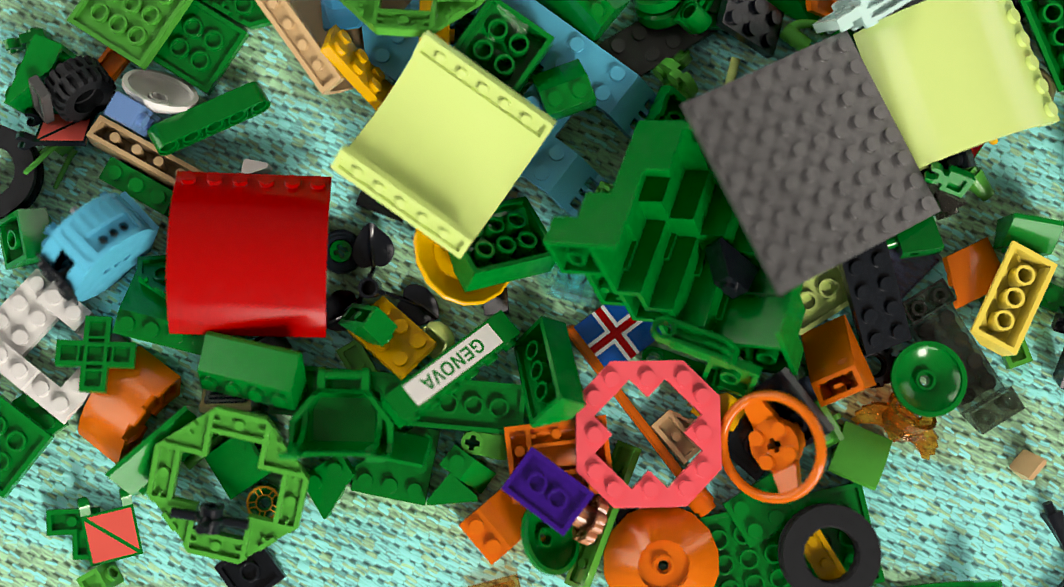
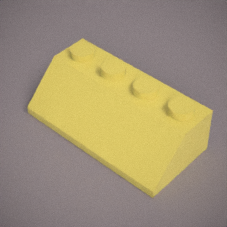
M1011 241L970 329V333L980 345L1000 356L1017 355L1058 264L1015 241Z

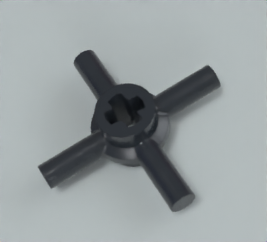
M220 502L201 503L199 511L172 507L170 517L196 521L195 533L200 536L204 534L217 535L221 531V526L248 530L250 526V520L224 516L225 506Z

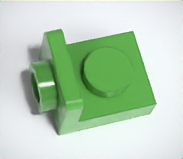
M115 561L101 564L76 579L80 587H115L124 582V578Z

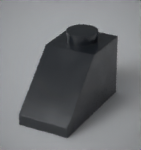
M722 237L707 245L705 252L714 284L732 299L748 292L759 268Z

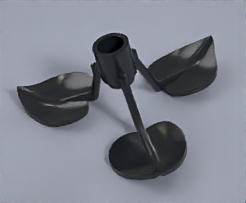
M368 223L359 232L353 246V258L357 266L360 268L371 267L370 273L367 274L368 278L362 279L358 285V299L349 290H337L329 296L326 301L327 329L346 331L347 329L338 322L353 303L360 304L364 297L375 298L379 295L401 300L397 304V308L418 326L437 320L439 318L438 303L427 288L411 284L406 286L403 296L382 290L381 282L374 278L376 266H386L392 260L394 244L389 236L373 223Z

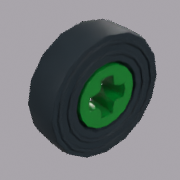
M343 229L328 233L327 269L337 274H348L358 267L353 258V246L357 238L353 232ZM340 245L348 249V252L344 253V258L335 255V251H338V246Z

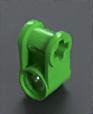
M466 431L462 435L461 446L466 453L496 460H507L505 434ZM471 435L476 436V440L480 441L479 444L474 445V448H469V443L465 442L466 439L471 438Z

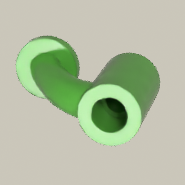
M798 19L792 21L785 26L779 38L797 51L812 45V39L800 30L805 28L814 29L812 24L819 20ZM815 31L814 33H815L816 35L819 34V35L822 36L825 32L816 33V31Z

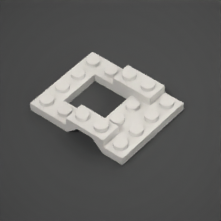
M36 268L0 306V373L61 423L65 424L91 394L79 392L81 367L73 373L62 387H59L24 357L59 320L81 338H84L85 316L96 315L79 301L78 305L72 300L67 302L57 291L58 288L54 281L49 283L42 276L40 270ZM112 333V342H128L122 336Z

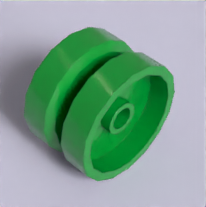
M632 0L636 17L642 25L652 29H663L677 24L674 18L684 0Z

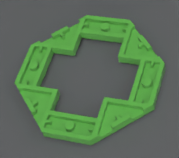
M339 0L376 35L422 37L427 30L435 34L485 3V0L441 2L432 0L431 11L383 9L381 8L382 0Z
M218 405L155 445L146 494L152 503L155 502L162 511V517L173 532L176 531L183 541V547L188 553L239 564L250 555L263 550L282 536L299 528L310 476L299 459H280L278 457V453L287 450L288 443L269 416ZM213 433L262 444L257 469L283 474L274 518L250 513L247 518L250 520V526L248 530H245L244 536L222 531L217 535L204 534L200 536L195 533L196 521L170 517L172 507L198 511L199 501L175 496L183 452L207 457Z

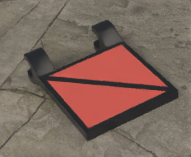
M28 108L24 115L33 118H28L26 123L30 127L39 125L36 136L25 131H19L15 136V140L24 141H20L17 145L18 149L22 151L28 150L33 146L86 147L88 142L86 134L94 124L95 117L74 123L73 121L68 122L62 119L58 113H54L55 121L46 124L34 108Z

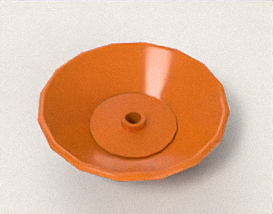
M647 507L628 513L611 531L603 552L604 576L609 587H714L719 575V550L709 528L692 512L679 507ZM665 560L668 564L665 569H659L658 567L659 562Z

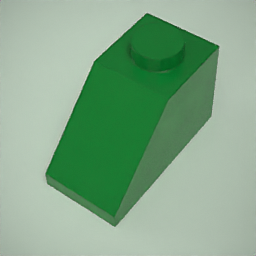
M356 303L350 306L338 322L341 326L366 342L378 346H384V344L388 343L398 327L379 307Z
M457 443L454 444L439 464L457 479L479 493L483 492L496 475L493 470L472 454L466 453Z

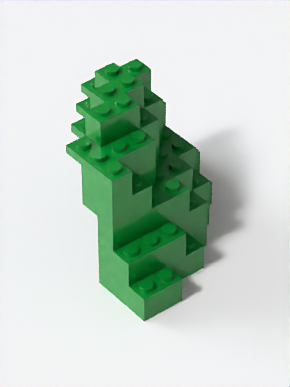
M638 120L611 193L587 192L577 218L553 216L543 243L561 273L585 275L601 304L625 306L634 321L653 322L659 316L675 318L731 339L740 349L738 357L763 367L761 372L776 373L787 367L792 375L797 376L804 351L799 338V332L806 311L800 296L803 284L777 296L688 121ZM721 237L759 268L749 291L734 299L724 294L714 284L705 252L707 245ZM665 325L658 326L662 335L671 333L669 327Z

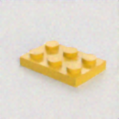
M381 296L372 306L379 307L398 326L393 333L392 339L384 344V346H378L366 342L349 330L347 331L402 381L437 346V343L387 298Z

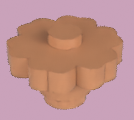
M595 494L572 525L573 539L586 546L595 542L597 534L602 533L607 522L606 514L609 510V504L602 496Z

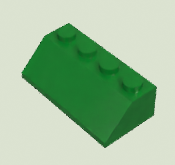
M1019 0V4L1049 74L1055 83L1056 90L1061 92L1064 90V0Z
M541 316L516 341L517 344L513 347L530 427L533 428L569 420L586 405L566 323Z
M211 331L206 333L198 365L202 389L279 408L296 409L308 391L302 352Z
M185 405L108 470L105 475L131 496L140 493L145 495L155 445L203 415L204 412H199L198 405ZM183 452L181 462H184L193 454Z

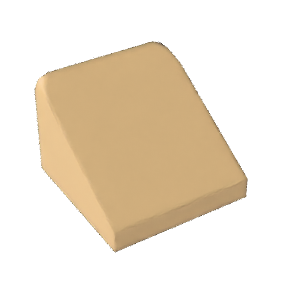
M1023 449L1009 465V468L1021 479L1033 481L1047 464V461Z

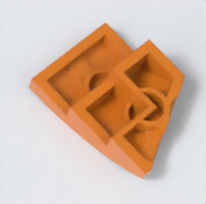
M988 237L942 258L947 273L948 285L955 290L957 300L953 302L954 308L958 309L988 293L1001 265Z

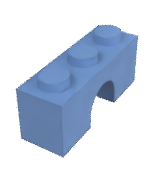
M118 91L115 92L104 111L105 115L150 142L152 141L147 134L148 129L162 121L160 117L144 105Z

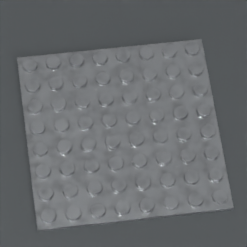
M847 30L680 104L696 139L777 296L790 291L941 211Z

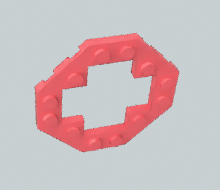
M684 360L610 361L582 390L586 405L575 415L576 472L613 508L687 507L722 469L720 396ZM628 380L646 397H649L666 380L700 413L683 433L701 451L668 487L650 470H647L630 488L595 454L613 434L594 416Z

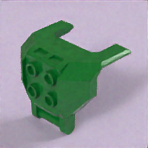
M319 366L317 371V389L289 420L287 450L278 453V457L280 459H300L303 457L342 456L366 458V461L384 462L392 455L394 445V421L381 407V403L371 390V368L362 367V370L327 369V366ZM327 379L361 380V389L327 388Z

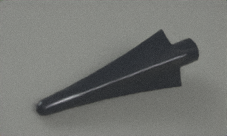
M1052 501L1044 502L1042 505L1045 513L1040 514V516L1064 551L1063 510H1057Z

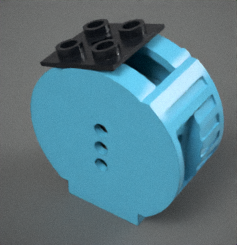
M104 191L99 194V197L82 207L74 206L71 208V215L59 226L52 222L44 229V233L48 237L41 242L43 247L41 255L38 252L35 253L39 260L36 265L41 270L42 276L49 283L54 281L58 288L57 291L67 302L72 300L78 305V301L88 300L104 292L137 265V257H143L151 251L159 226L126 191L121 194Z

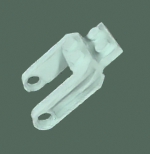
M838 0L831 6L833 9L832 13L812 25L816 33L827 32V34L834 33L837 30L844 32L850 28L852 31L861 27L867 29L876 25L879 22L878 20L886 17L911 0Z

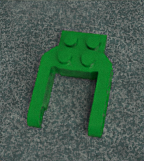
M659 316L654 319L650 329L653 339L669 346V348L707 361L706 365L655 346L646 348L640 361H647L648 356H656L659 360H684L717 394L719 391L725 390L741 397L752 393L763 368L757 366L752 361L738 359L740 349L731 339L669 316ZM665 325L669 327L671 333L662 335L658 332L657 327Z

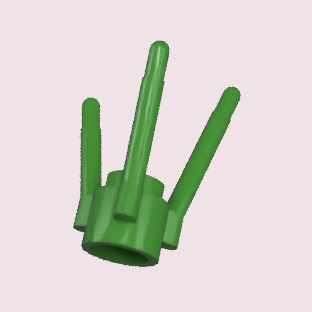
M45 146L39 151L40 156L23 171V174L27 175L53 151H56L62 157L67 154L68 156L53 185L54 189H58L73 157L78 153L74 149L76 146Z

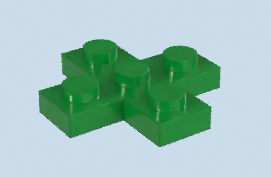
M85 316L83 341L57 340L54 365L56 367H81L80 393L107 394L109 368L135 369L137 343L112 342L114 320L112 317Z

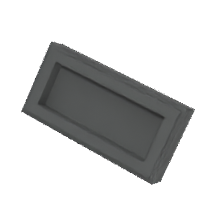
M37 75L28 78L34 109L44 123L48 124L55 121L50 92Z

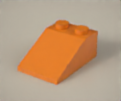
M500 488L460 522L459 527L490 564L493 565L521 540V523L527 508L521 504H513L512 497Z

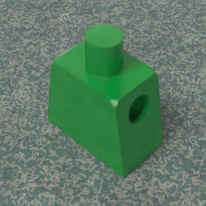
M933 215L886 240L888 249L896 248L900 259L935 255L941 253L944 249V244Z

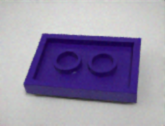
M533 447L530 448L501 487L504 492L562 536H565L595 495V493Z

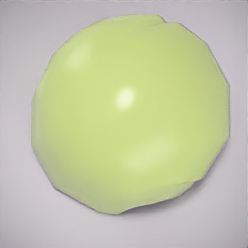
M440 321L429 322L422 328L437 343V346L428 354L433 359L455 344L453 332Z

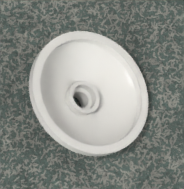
M131 70L123 75L121 82L124 91L131 99L144 105L154 113H181L196 106L199 99L197 91L189 83L174 75L157 70Z

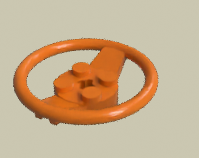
M761 390L749 393L731 405L721 421L722 466L730 480L742 492L762 502L787 503L806 495L817 484L826 463V440L818 419L804 403L783 392ZM768 400L780 402L793 408L805 419L812 431L816 446L815 463L810 475L802 484L799 460L806 445L804 433L798 424L780 417L768 404ZM742 409H744L754 429L748 437L751 453L763 470L772 471L779 493L765 492L753 487L740 476L731 461L728 450L729 430L734 418ZM774 440L780 441L781 446L777 448L774 444Z

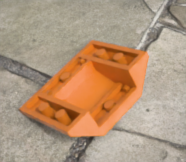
M606 415L594 416L607 428ZM575 418L537 428L530 427V424L504 427L509 475L513 473L530 448L533 447L593 493L599 494L576 472ZM608 439L595 454L612 469ZM512 498L513 504H520L518 501Z

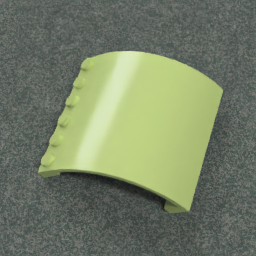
M925 0L879 20L876 25L870 28H863L853 34L860 56L920 171L928 168V165L932 162H937L986 142L1026 129L1052 125L1060 121L1058 108L1051 99L1048 83L1040 72L1039 61L1032 52L1029 36L1022 27L1020 14L1014 7L1012 0Z
M427 30L419 41L403 73L383 103L349 147L345 144L340 149L330 168L460 259L511 190L557 121Z

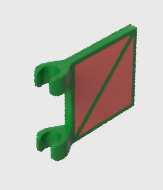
M122 488L119 489L122 506L91 514L87 497L77 499L91 567L143 554L132 496Z

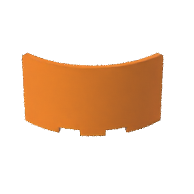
M138 346L135 369L110 368L107 394H90L80 416L78 433L117 464L141 443L148 428L145 426V423L152 414L157 416L169 402L180 395L181 376L146 349Z

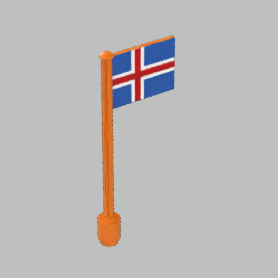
M604 304L576 326L573 324L567 326L569 339L596 374L610 361L631 360L655 341L650 333L653 322L632 320L625 306ZM620 389L614 395V398L673 475L677 477L683 469L622 389ZM705 487L688 506L694 514L697 513L701 518L713 510L716 504L713 501L714 497Z

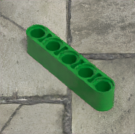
M250 82L152 125L148 129L147 134L161 156H167L265 112L271 103L259 83Z

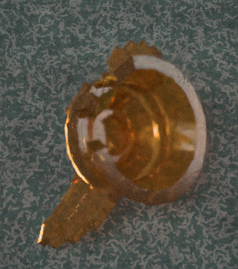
M893 392L889 397L888 403L871 402V404L863 405L861 409L855 411L856 416L851 417V420L856 424L869 423L884 427L888 438L893 440V442L913 443L923 459L930 460V455H935L936 448H938L937 440L939 437L933 429L937 424L936 417H919L911 413L901 404H896L898 400Z

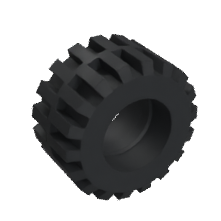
M79 55L73 59L72 57L66 59L65 62H61L55 69H52L49 73L50 75L44 81L46 83L44 84L51 94L54 109L62 119L68 122L73 121L74 123L88 120L104 111L116 90L115 82L96 58L88 55L84 57Z

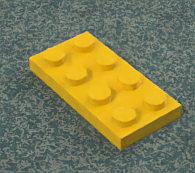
M335 24L328 30L320 51L377 111L394 85H391L385 79V75L379 67H375L369 61L365 51L354 45L350 35Z

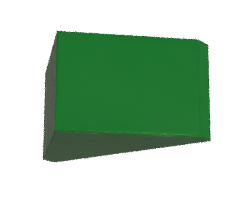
M450 473L427 499V505L478 502L479 495Z

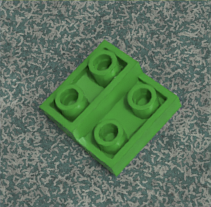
M845 421L841 427V432L845 439L838 442L832 450L827 471L874 491L883 473L893 440Z

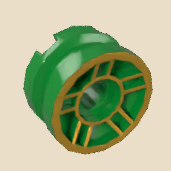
M268 484L254 488L246 499L248 513L274 518L280 489ZM264 498L270 501V505L267 508L264 505H260Z

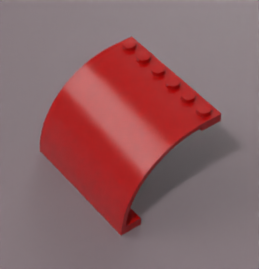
M177 171L170 206L166 256V297L169 333L206 335L208 331L224 335L326 338L327 244L332 177Z

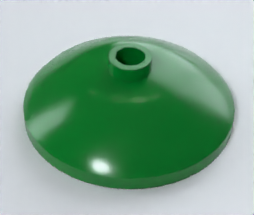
M921 341L909 345L897 355L891 367L890 383L896 399L905 409L922 417H938L954 410L963 400L967 389V373L962 360L952 349L938 342ZM920 377L926 379L925 385L920 383Z
M526 509L521 523V541L524 552L531 564L546 575H559L569 571L579 555V542L573 539V526L570 527L565 536H562Z

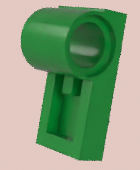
M684 0L674 21L689 34L705 32L712 22V17L708 14V11L714 0Z

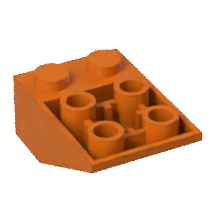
M845 314L801 335L810 383L821 407L877 385Z

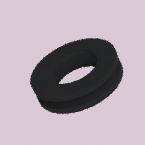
M0 125V149L6 150L12 157L15 170L14 178L9 188L0 194V219L17 209H28L37 199L44 181L43 161L27 175L23 174V171L40 156L37 147L33 146L28 150H19L17 147L18 143L24 141L15 140L17 131Z
M818 503L801 509L786 523L778 542V561L785 579L792 587H871L877 578L881 566V546L874 528L861 514L841 505ZM826 527L839 528L845 532L852 541L854 549L853 562L848 571L841 577L832 580L819 579L814 576L806 566L804 558L805 545L810 536L817 530Z

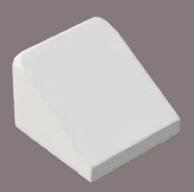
M245 159L243 160L241 173L268 174L272 172L273 168L266 162Z

